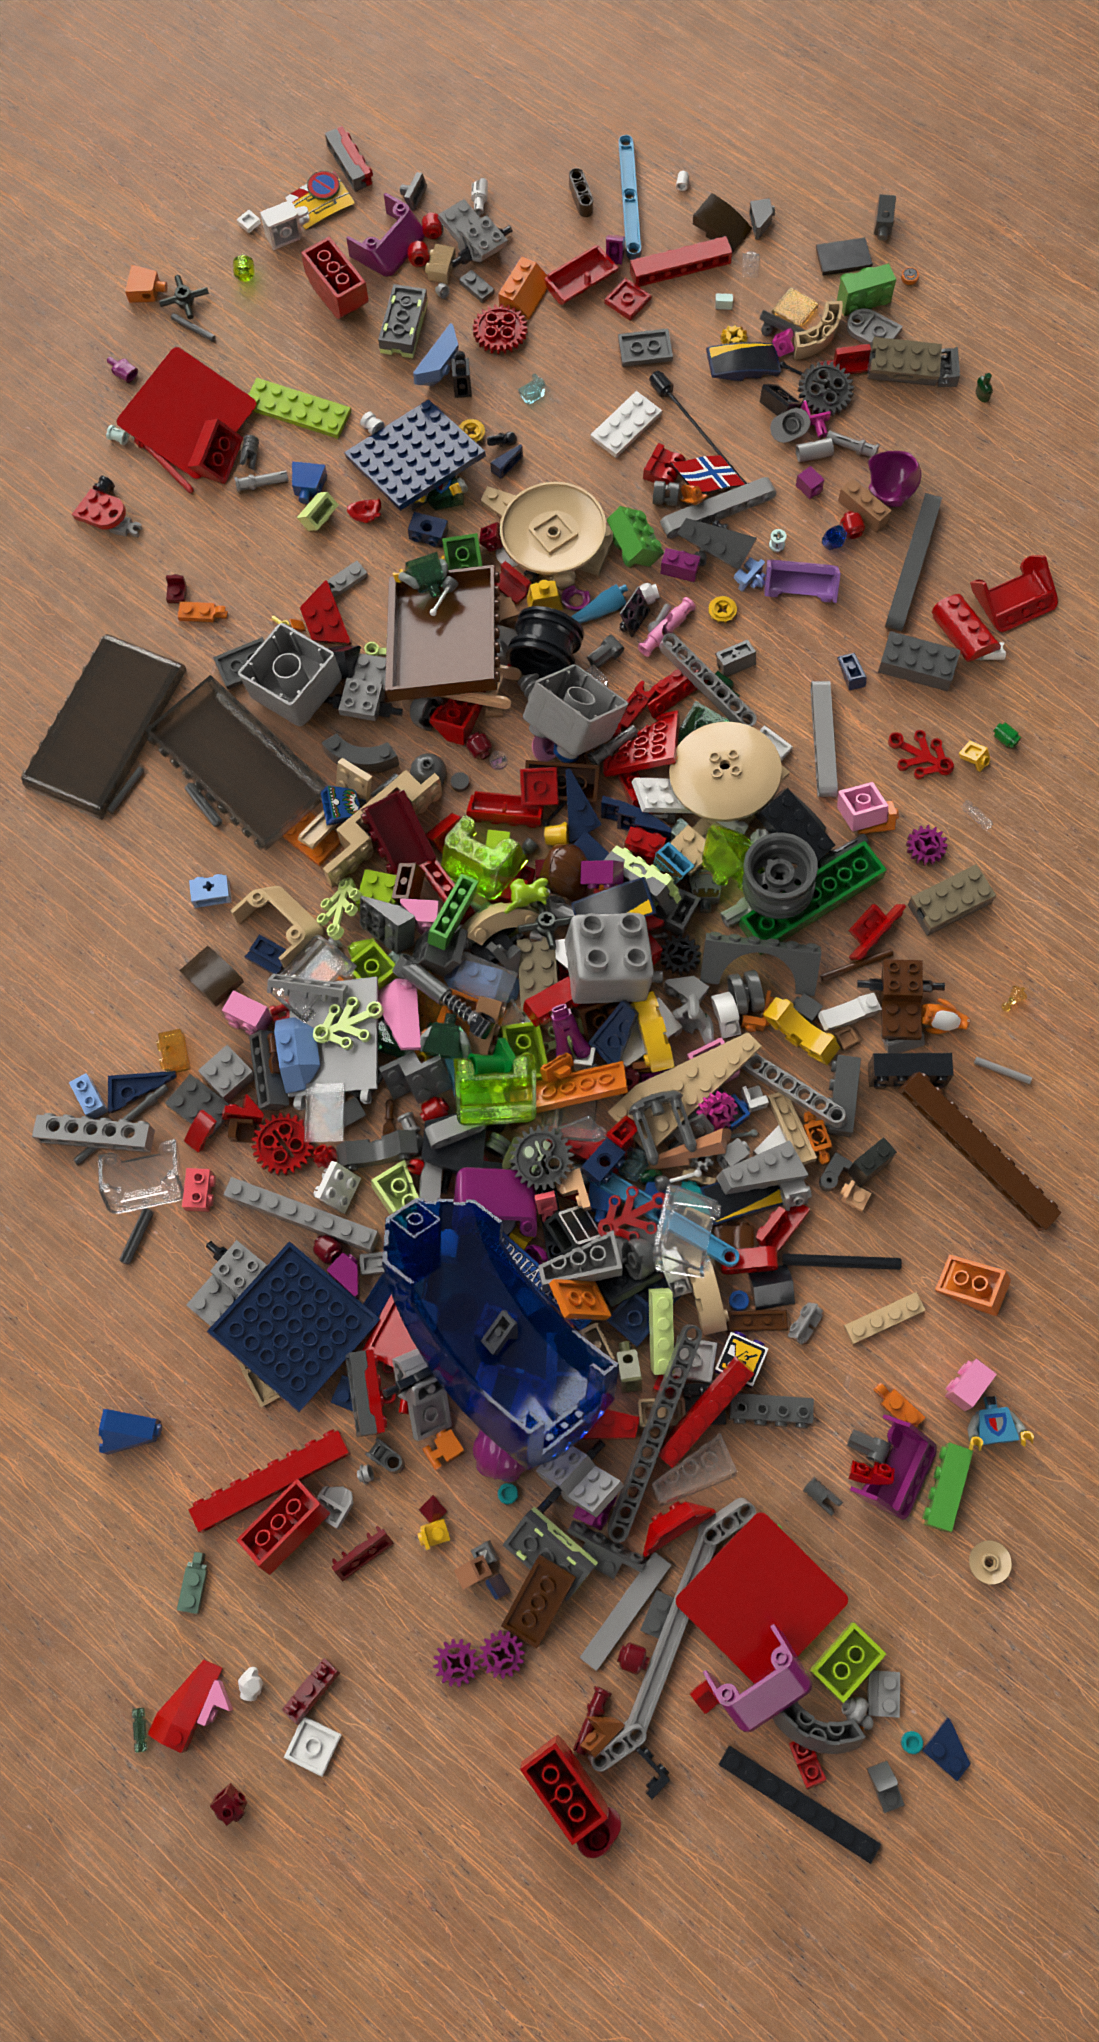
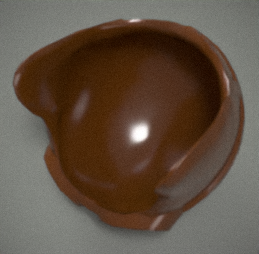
M555 844L545 858L538 879L546 878L548 880L545 888L550 890V894L564 897L569 901L578 900L583 897L588 886L581 884V861H588V859L576 845Z

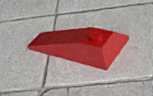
M448 699V703L444 706L440 705L430 718V723L446 741L464 746L483 705Z

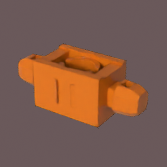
M809 1111L805 1112L803 1118L807 1124H804L803 1128L812 1149L818 1155L817 1158L821 1165L830 1163L828 1151L831 1150L832 1144L822 1119L815 1121L817 1118ZM814 1130H816L815 1134L822 1138L820 1144L812 1138Z

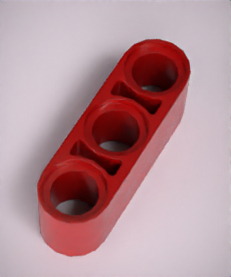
M765 1246L736 1249L739 1253L738 1263L733 1267H726L721 1264V1273L726 1275L777 1270V1248ZM727 1252L724 1255L727 1262H733L736 1259L735 1255L731 1252Z

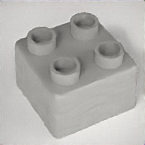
M280 623L275 627L268 638L238 671L241 681L253 700L297 726H303L311 719L312 715L342 679L335 655L331 650L284 623Z
M574 664L535 682L523 714V719L530 724L529 730L533 735L540 738L548 737L558 745L557 752L561 756L575 759L578 755L597 748L598 745L609 741L613 737L628 706V702L581 667Z
M632 912L621 914L589 913L572 917L564 943L571 984V996L574 1003L621 1002L622 1000L640 1002L647 1000L654 976V969L644 915Z

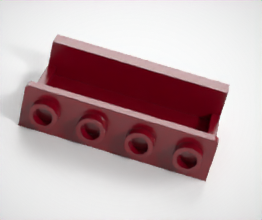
M398 790L361 809L363 813L361 818L364 824H368L371 830L369 831L373 842L376 841L379 846L377 851L380 857L384 858L387 863L385 868L388 874L397 875L399 863H415L419 865L427 860L431 861L436 858L405 790Z

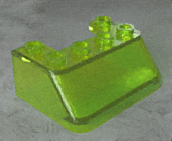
M464 815L445 838L441 866L448 876L456 882L461 874L477 880V894L489 900L495 899L527 863L528 859L520 844L511 839L501 841L494 850L472 839L476 835L475 822L472 818Z
M713 823L708 828L702 855V865L707 871L711 872L713 875L712 879L718 886H726L728 879L731 877L739 883L738 888L743 892L744 859L752 843L744 834L722 825ZM759 869L758 873L762 874L764 871Z
M533 1054L517 1056L513 1061V1072L474 1075V1066L471 1060L467 1058L453 1059L457 1121L461 1125L530 1122L536 1117V1067Z

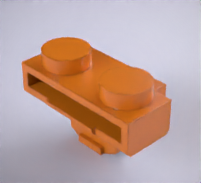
M566 1052L558 1055L556 1059L548 1064L542 1065L540 1068L542 1079L552 1083L558 1078L569 1076L572 1072L571 1067L574 1065L572 1055Z

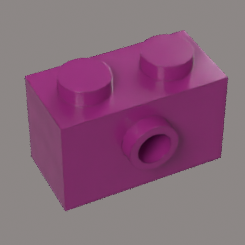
M666 548L661 562L660 574L695 582L699 570L700 556L687 553L686 551Z
M615 860L581 861V884L588 885L590 889H599V885H604V888H612L615 885L623 884L624 862Z

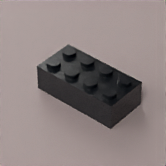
M789 788L781 790L762 810L754 814L770 834L788 833L802 838L814 850L817 862L836 846Z
M873 1053L868 1063L869 1087H874L875 1089L894 1087V1089H899L914 1073L920 1072L930 1078V1083L934 1087L942 1089L948 1085L954 1076L952 1053Z

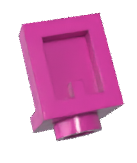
M791 328L776 334L772 341L779 357L794 351L791 341L794 333Z

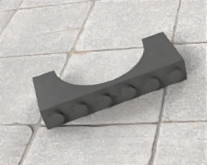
M706 933L700 981L703 983L719 984L724 970L733 960L745 954L758 952L773 955L789 967L795 979V994L803 995L805 993L809 996H815L821 960L820 946L813 943L806 945L798 944L795 941L779 942L777 939L762 940L755 936L745 938L737 934Z

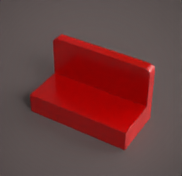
M504 561L500 565V583H497V586H499L500 591L504 595L511 597L512 601L518 604L528 595L531 581L508 562Z
M450 813L427 832L426 837L443 854L470 830L461 816Z

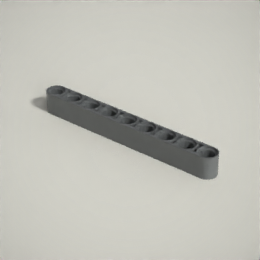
M925 493L885 624L887 628L901 632L903 630L943 497Z

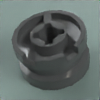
M492 1132L489 1136L490 1140L485 1142L484 1148L503 1160L511 1142L505 1137Z

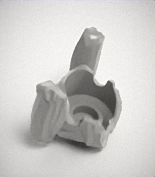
M691 994L688 1002L680 1008H676L672 1013L687 1033L693 1034V1031L698 1029L704 1043L707 1045L714 1041L713 1023L710 1016L700 1008L698 997L695 994Z

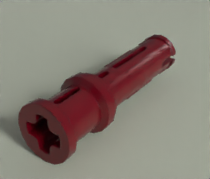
M594 1686V1695L591 1702L586 1706L588 1710L586 1718L572 1749L584 1756L586 1752L580 1744L589 1733L595 1730L587 1717L603 1716L608 1697L612 1696L611 1692L598 1686Z

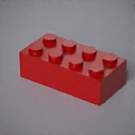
M296 1479L236 1541L258 1567L268 1575H271L331 1513L300 1480Z

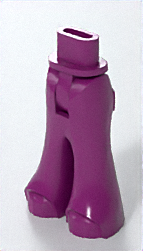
M566 1004L552 1008L553 1014L551 1019L556 1039V1057L566 1052L572 1055L567 1040L568 1036L570 1037L572 1049L576 1057H588L591 1047L582 1036L571 1010L567 1008Z

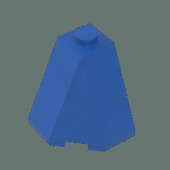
M103 1409L99 1426V1436H101L103 1444L100 1443L99 1452L109 1455L155 1442L162 1432L161 1421L155 1418Z

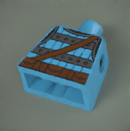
M670 842L656 852L653 863L662 874L667 873L674 879V885L695 867Z

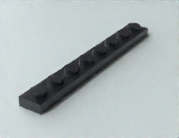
M728 1745L718 1763L719 1766L869 1864L872 1863L881 1843Z

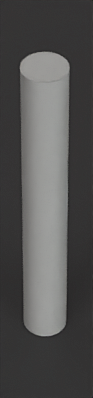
M977 1056L975 1058L974 1064L1026 1084H1030L1032 1077Z

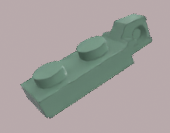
M194 1552L192 1563L188 1562L177 1606L178 1611L199 1614L208 1572L206 1571L207 1565H203L205 1553Z

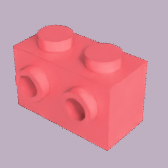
M186 1168L182 1207L186 1211L209 1212L210 1206H213L214 1196L211 1192L212 1187H215L216 1176L213 1175L210 1169Z

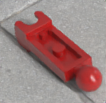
M643 680L639 682L633 693L626 700L628 706L613 734V738L621 733V727L624 729L629 728L647 704L655 698V688L644 691L643 685L645 682Z

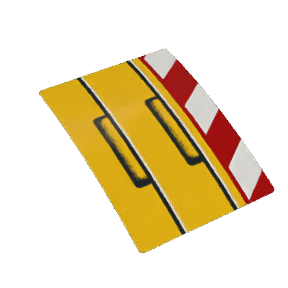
M339 177L340 189L337 195L331 199L318 200L313 198L309 194L307 184L286 197L287 201H292L295 208L301 206L308 208L310 221L303 225L305 230L325 217L355 203Z

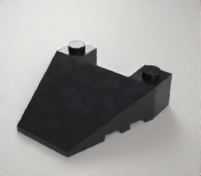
M494 1105L477 1107L485 1125L484 1130L437 1149L431 1148L425 1132L426 1127L462 1112L425 1121L421 1160L442 1170L445 1169L454 1173L455 1176L460 1169L465 1167L502 1169V1163L483 1161L486 1131L502 1133L506 1126L507 1115L498 1116Z

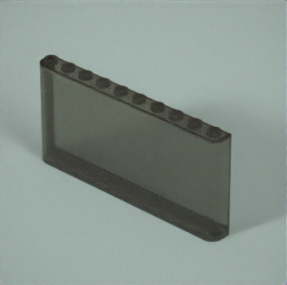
M106 634L102 636L97 649L91 654L89 663L84 666L82 675L74 683L71 694L66 697L64 706L58 711L56 720L48 728L44 740L40 742L38 751L31 757L27 770L22 773L21 780L24 787L103 820L107 813L106 809L115 799L187 670L185 665L112 635Z
M211 675L145 729L148 735L146 738L153 747L156 745L163 757L166 758L168 756L171 759L170 763L176 769L180 768L183 776L188 781L191 779L198 791L201 792L203 790L206 793V798L212 804L215 802L223 815L227 814L230 816L229 820L236 827L239 825L242 828V833L248 839L251 837L259 850L264 849L266 851L316 808L322 802L321 791L328 786Z

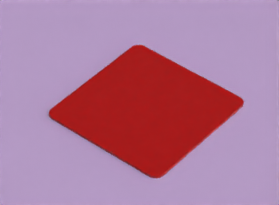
M174 347L118 416L116 423L118 427L194 479H199L202 476L188 468V464L205 421L219 419L237 432L256 408V400L183 349Z
M758 1512L676 1596L675 1602L677 1607L756 1684L776 1670L771 1662V1655L781 1644L770 1626L774 1624L784 1633L798 1657L847 1606L848 1596L767 1514Z

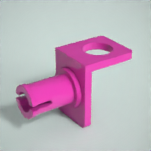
M803 401L801 409L807 412L810 418V425L815 426L817 437L819 439L822 438L821 435L823 438L826 437L828 432L825 422L829 420L831 412L828 411L811 416L807 402Z

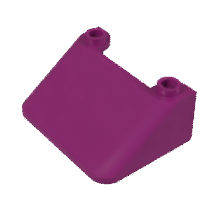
M471 1167L460 1169L456 1175L452 1216L453 1228L457 1234H469L475 1228L476 1219L520 1221V1230L525 1236L536 1237L535 1184L528 1188V1181L520 1183L523 1177H515L518 1170Z

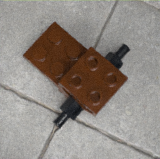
M883 959L881 979L857 980V988L881 991L882 1039L921 1040V1000L923 992H933V990L944 991L945 983H932L931 980H923V960Z

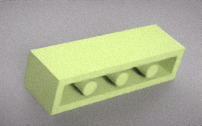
M669 1288L649 1289L650 1368L654 1375L665 1374L674 1350L673 1292Z

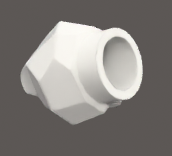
M643 583L639 586L647 604L654 603L655 599L660 598L656 584Z
M250 1667L238 1680L241 1699L255 1701L257 1700V1695L261 1694L263 1681L259 1677L256 1667Z

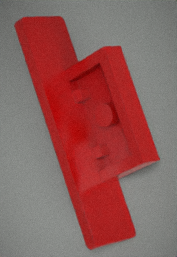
M870 344L838 348L835 351L834 360L826 361L827 365H830L831 362H833L834 367L840 364V370L845 368L844 374L868 372L871 352Z
M679 669L673 671L669 676L651 687L656 689V695L658 696L647 704L651 716L656 718L698 688Z
M872 904L848 930L860 944L851 953L849 958L851 960L863 959L868 954L867 951L870 947L879 942V937L889 931L892 927L891 924L903 915V911L907 906L905 904H896L885 915L876 904Z
M805 1205L790 1207V1210L786 1211L779 1206L776 1211L770 1214L767 1223L758 1229L756 1234L758 1247H776L778 1254L810 1213V1209Z

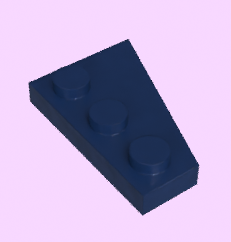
M626 1000L621 1001L588 1042L592 1047L596 1048L595 1051L608 1064L621 1061L639 1014Z

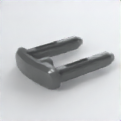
M671 1090L651 1094L630 1107L629 1114L633 1115L647 1160L652 1165L658 1164L659 1155L644 1111L651 1108L653 1116L662 1115L665 1113L662 1104L666 1102L671 1104L685 1147L689 1152L696 1151L697 1142L681 1099L683 1094L679 1091ZM678 1109H681V1112L686 1123L685 1126H682L677 1112ZM640 1122L644 1123L648 1135L647 1139L644 1138Z

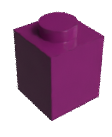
M811 466L797 475L796 487L808 499L818 496L823 491L824 479Z

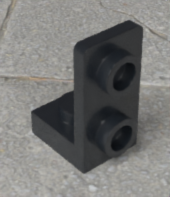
M638 1747L636 1751L660 1775L658 1778L653 1776L645 1785L648 1788L645 1793L653 1800L670 1781L667 1776L670 1772L661 1763L657 1766L653 1762L652 1758L654 1755L646 1747L643 1749Z

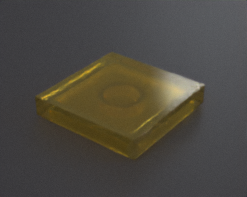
M790 287L772 309V314L802 327L818 308L819 303Z

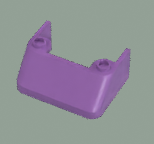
M767 560L764 595L769 597H778V594L782 593L813 595L821 598L823 602H831L832 599L834 603H837L841 573L838 566Z

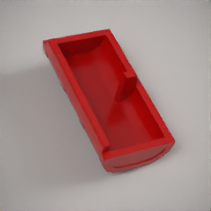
M596 244L547 274L545 284L554 299L560 305H564L569 300L616 273L619 267Z
M961 594L946 597L933 607L931 613L934 620L954 646L961 650L960 653L967 662L1001 649L1000 643L994 638Z
M475 791L469 800L466 819L476 823L485 821L492 824L506 823L511 826L527 825L530 828H536L537 826L541 827L544 805L521 806V795Z

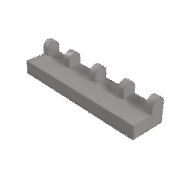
M272 974L268 979L267 993L272 994L273 988L284 989L285 996H289L290 990L303 992V998L305 999L308 998L309 993L322 995V1001H327V996L339 997V1004H343L345 994L348 991V984Z

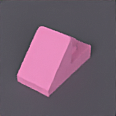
M214 1680L197 1723L203 1726L214 1722L218 1713L216 1706L227 1711L233 1710L221 1680Z

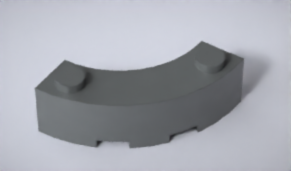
M337 733L321 742L324 753L336 764L343 758L364 772L377 773L399 766L398 756L388 742L375 747H358L347 743Z
M397 1130L381 1136V1139L370 1142V1139L344 1141L336 1146L338 1163L349 1171L354 1172L358 1168L383 1165L399 1160L403 1161L404 1159L405 1161L410 1160L411 1156L418 1153L415 1130Z
M795 1702L772 1718L779 1729L791 1740L819 1753L841 1754L860 1748L866 1738L854 1718L842 1722H821L803 1709L798 1702Z

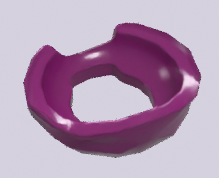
M573 585L562 592L561 599L567 609L577 612L590 603L591 596L587 590L577 589ZM574 594L583 596V603L578 607L572 606L569 603V599Z
M533 1244L526 1246L524 1251L539 1265L543 1263L540 1261L537 1252L543 1261H548V1256L544 1249Z

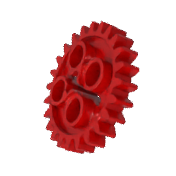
M494 304V308L491 309V307L487 306L488 311L482 309V315L477 314V319H474L473 337H475L476 343L479 342V347L484 346V351L490 349L491 354L494 350L497 351L498 355L500 351L506 354V350L509 349L510 352H513V347L518 349V344L523 345V339H526L527 321H525V316H521V311L516 312V307L510 309L509 305H507L506 308H503V304H501L497 308V305Z
M279 1113V1118L276 1119L272 1115V1121L265 1118L266 1125L259 1124L261 1130L254 1131L258 1137L251 1139L256 1143L251 1148L252 1150H257L253 1153L254 1158L259 1157L256 1162L258 1164L263 1163L261 1166L263 1170L268 1168L270 1174L275 1170L277 1176L283 1171L284 1175L287 1176L288 1170L295 1174L296 1167L302 1170V1163L308 1165L306 1158L313 1157L309 1151L315 1150L310 1144L316 1142L315 1139L310 1138L314 1133L313 1131H308L310 1126L309 1124L304 1125V1119L298 1121L297 1115L291 1119L290 1113H287L286 1118H284L282 1113ZM284 1128H291L288 1134H281ZM273 1131H277L281 1139L284 1141V1143H286L287 1147L294 1155L293 1158H291L288 1155L286 1150L283 1148V1146L280 1144L276 1136L273 1134ZM268 1139H274V1143L271 1146L265 1145ZM295 1143H302L300 1149H292ZM279 1154H285L283 1161H276Z

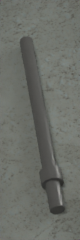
M163 1084L154 1093H149L142 1103L122 1119L131 1122L150 1105L156 1104L158 1102L157 1099L169 1090L167 1086ZM116 1130L112 1131L109 1137L113 1136ZM87 1147L73 1161L79 1165L98 1148Z

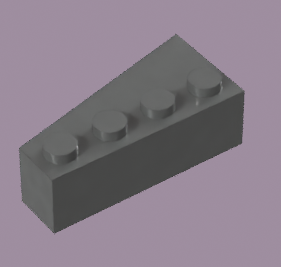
M688 518L684 520L677 533L681 538L736 570L742 567L757 540V537Z

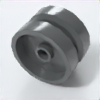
M756 970L744 972L743 979L738 973L727 976L728 991L735 1000L739 1016L747 1014L749 1008L753 1012L764 1010L763 990Z

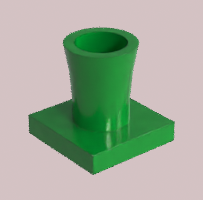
M498 1038L493 1055L474 1053L468 1055L466 1072L471 1081L496 1077L499 1085L503 1088L502 1093H509L519 1062L506 1038Z

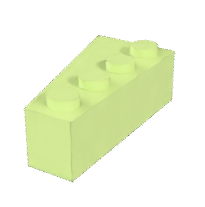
M404 1159L372 1179L371 1187L412 1248L417 1250L423 1246L422 1244H416L419 1197Z

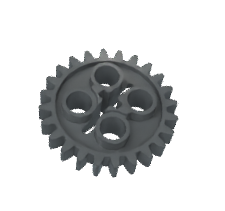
M818 361L816 367L811 364L810 369L806 368L805 372L802 373L797 392H801L799 398H804L802 403L806 401L808 408H812V414L815 411H818V414L830 411L831 415L834 416L835 412L840 414L842 409L845 410L847 404H850V398L854 394L852 393L854 386H851L853 380L848 379L850 373L844 374L845 368L839 369L840 364L834 367L833 362L827 365V362L824 361L823 365H821ZM811 390H815L817 394L812 393ZM826 398L831 399L833 402L827 401Z
M537 1125V1131L529 1127L530 1133L522 1131L524 1138L516 1137L519 1144H512L516 1151H510V1154L515 1156V1158L509 1160V1162L515 1163L511 1170H518L515 1177H523L520 1183L528 1181V1188L535 1184V1190H538L540 1185H542L543 1190H547V1184H549L553 1189L555 1188L554 1182L561 1185L560 1178H568L565 1174L566 1171L572 1172L568 1165L574 1164V1162L569 1160V1157L575 1154L569 1153L568 1150L573 1146L566 1145L569 1138L561 1139L564 1134L563 1132L556 1135L557 1128H553L549 1132V1126H545L544 1131H542L540 1125ZM546 1139H550L553 1143L549 1151L543 1147V1142ZM535 1141L539 1143L541 1154H546L547 1156L544 1162L549 1170L548 1175L545 1172L543 1162L537 1159L540 1157V1153L535 1145ZM528 1146L534 1149V1155L530 1158L524 1152ZM553 1158H557L560 1162V1166L557 1169H553L550 1166V1161ZM534 1165H538L541 1168L539 1176H534L531 1172Z

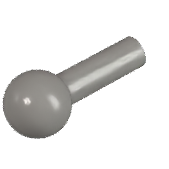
M665 603L656 620L648 625L649 633L665 619L671 609L670 605Z

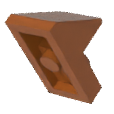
M588 1716L587 1719L595 1730L586 1736L580 1746L586 1753L595 1758L623 1729L625 1725L614 1717Z

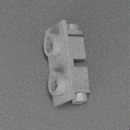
M807 1303L800 1311L801 1315L790 1327L788 1337L795 1338L796 1342L801 1345L804 1342L807 1343L813 1333V1330L808 1327L809 1324L816 1327L823 1317V1310L818 1307V1304Z

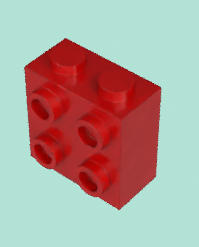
M630 827L624 842V848H627L636 858L637 856L645 860L646 864L651 866L654 863L656 852L666 844V838L659 833L652 834L646 832L640 827Z

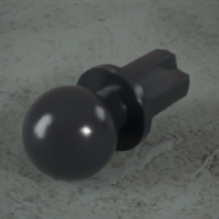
M501 432L498 435L487 437L488 446L500 445L504 447L505 444L512 446L517 441V436L514 432H507L505 434Z

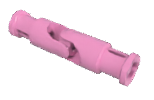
M684 597L682 603L675 607L648 634V638L643 643L638 644V650L644 656L649 657L651 652L656 647H659L663 637L668 633H672L686 619V616L696 609L694 602L688 597Z

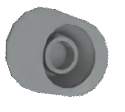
M790 409L773 419L770 426L771 435L775 440L782 443L796 439L807 432L810 426V418L803 409Z

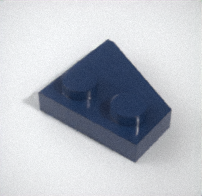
M946 1717L921 1751L958 1782L969 1767L970 1762L951 1720Z

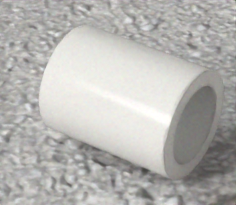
M680 171L678 173L677 190H687L688 172Z

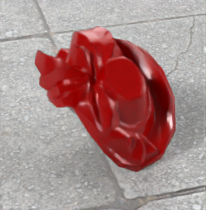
M380 498L378 500L368 499L351 503L347 506V513L356 521L370 523L375 518L381 516V513H378L382 507Z

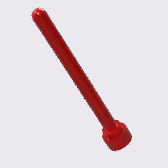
M136 438L134 439V443L139 448L146 449L188 493H193V487L162 456Z

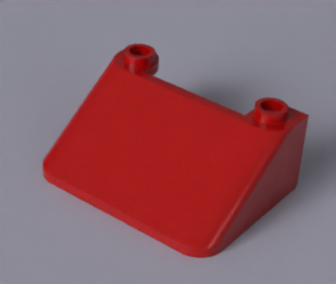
M1030 555L1024 558L1020 565L1022 575L989 590L984 580L977 579L970 582L975 597L997 631L1005 632L1057 607L1058 597L1045 555Z

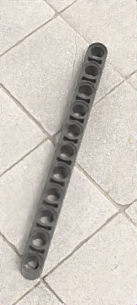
M687 1324L681 1329L625 1478L624 1487L621 1489L607 1526L608 1535L614 1542H623L628 1537L702 1339V1331L693 1324ZM693 1328L696 1331V1336L689 1340L687 1332ZM683 1348H687L689 1351V1355L685 1359H681L679 1356ZM675 1368H680L681 1376L676 1379L673 1378L672 1371ZM672 1387L674 1395L671 1398H666L665 1390ZM666 1407L667 1414L662 1418L658 1417L657 1411L659 1408ZM653 1427H658L660 1430L656 1437L650 1436V1430ZM645 1447L652 1448V1453L648 1457H644L642 1454ZM638 1467H644V1474L640 1477L635 1476V1470ZM633 1486L637 1487L636 1495L628 1496V1489ZM625 1506L629 1507V1514L621 1516L620 1510ZM615 1527H622L623 1530L619 1536L612 1534Z

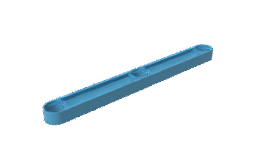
M622 135L619 138L618 148L626 256L634 260L641 256L634 144L631 136ZM623 142H629V143H630V144L627 145V146L622 145ZM633 195L634 197L632 199H628L625 196ZM630 249H637L638 252H636V253H631L629 250H630Z
M611 1173L613 1176L607 1184L603 1183L599 1188L612 1196H620L622 1202L625 1203L627 1199L626 1190L633 1185L616 1174ZM586 1177V1179H587L589 1182H591L592 1184L596 1185L595 1183H593L590 1179H588V1178ZM631 1188L629 1190L630 1195L634 1196L636 1194L635 1189ZM639 1189V1195L635 1198L633 1209L651 1201L652 1197ZM666 1206L662 1209L653 1208L642 1214L722 1265L733 1267L738 1263L739 1253L735 1248ZM664 1210L667 1213V1217L660 1220L656 1217V1212ZM727 1252H731L735 1255L736 1259L733 1262H727L724 1255Z

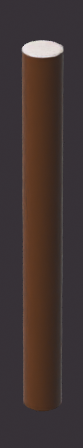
M890 948L821 974V979L826 981L894 955L893 951Z

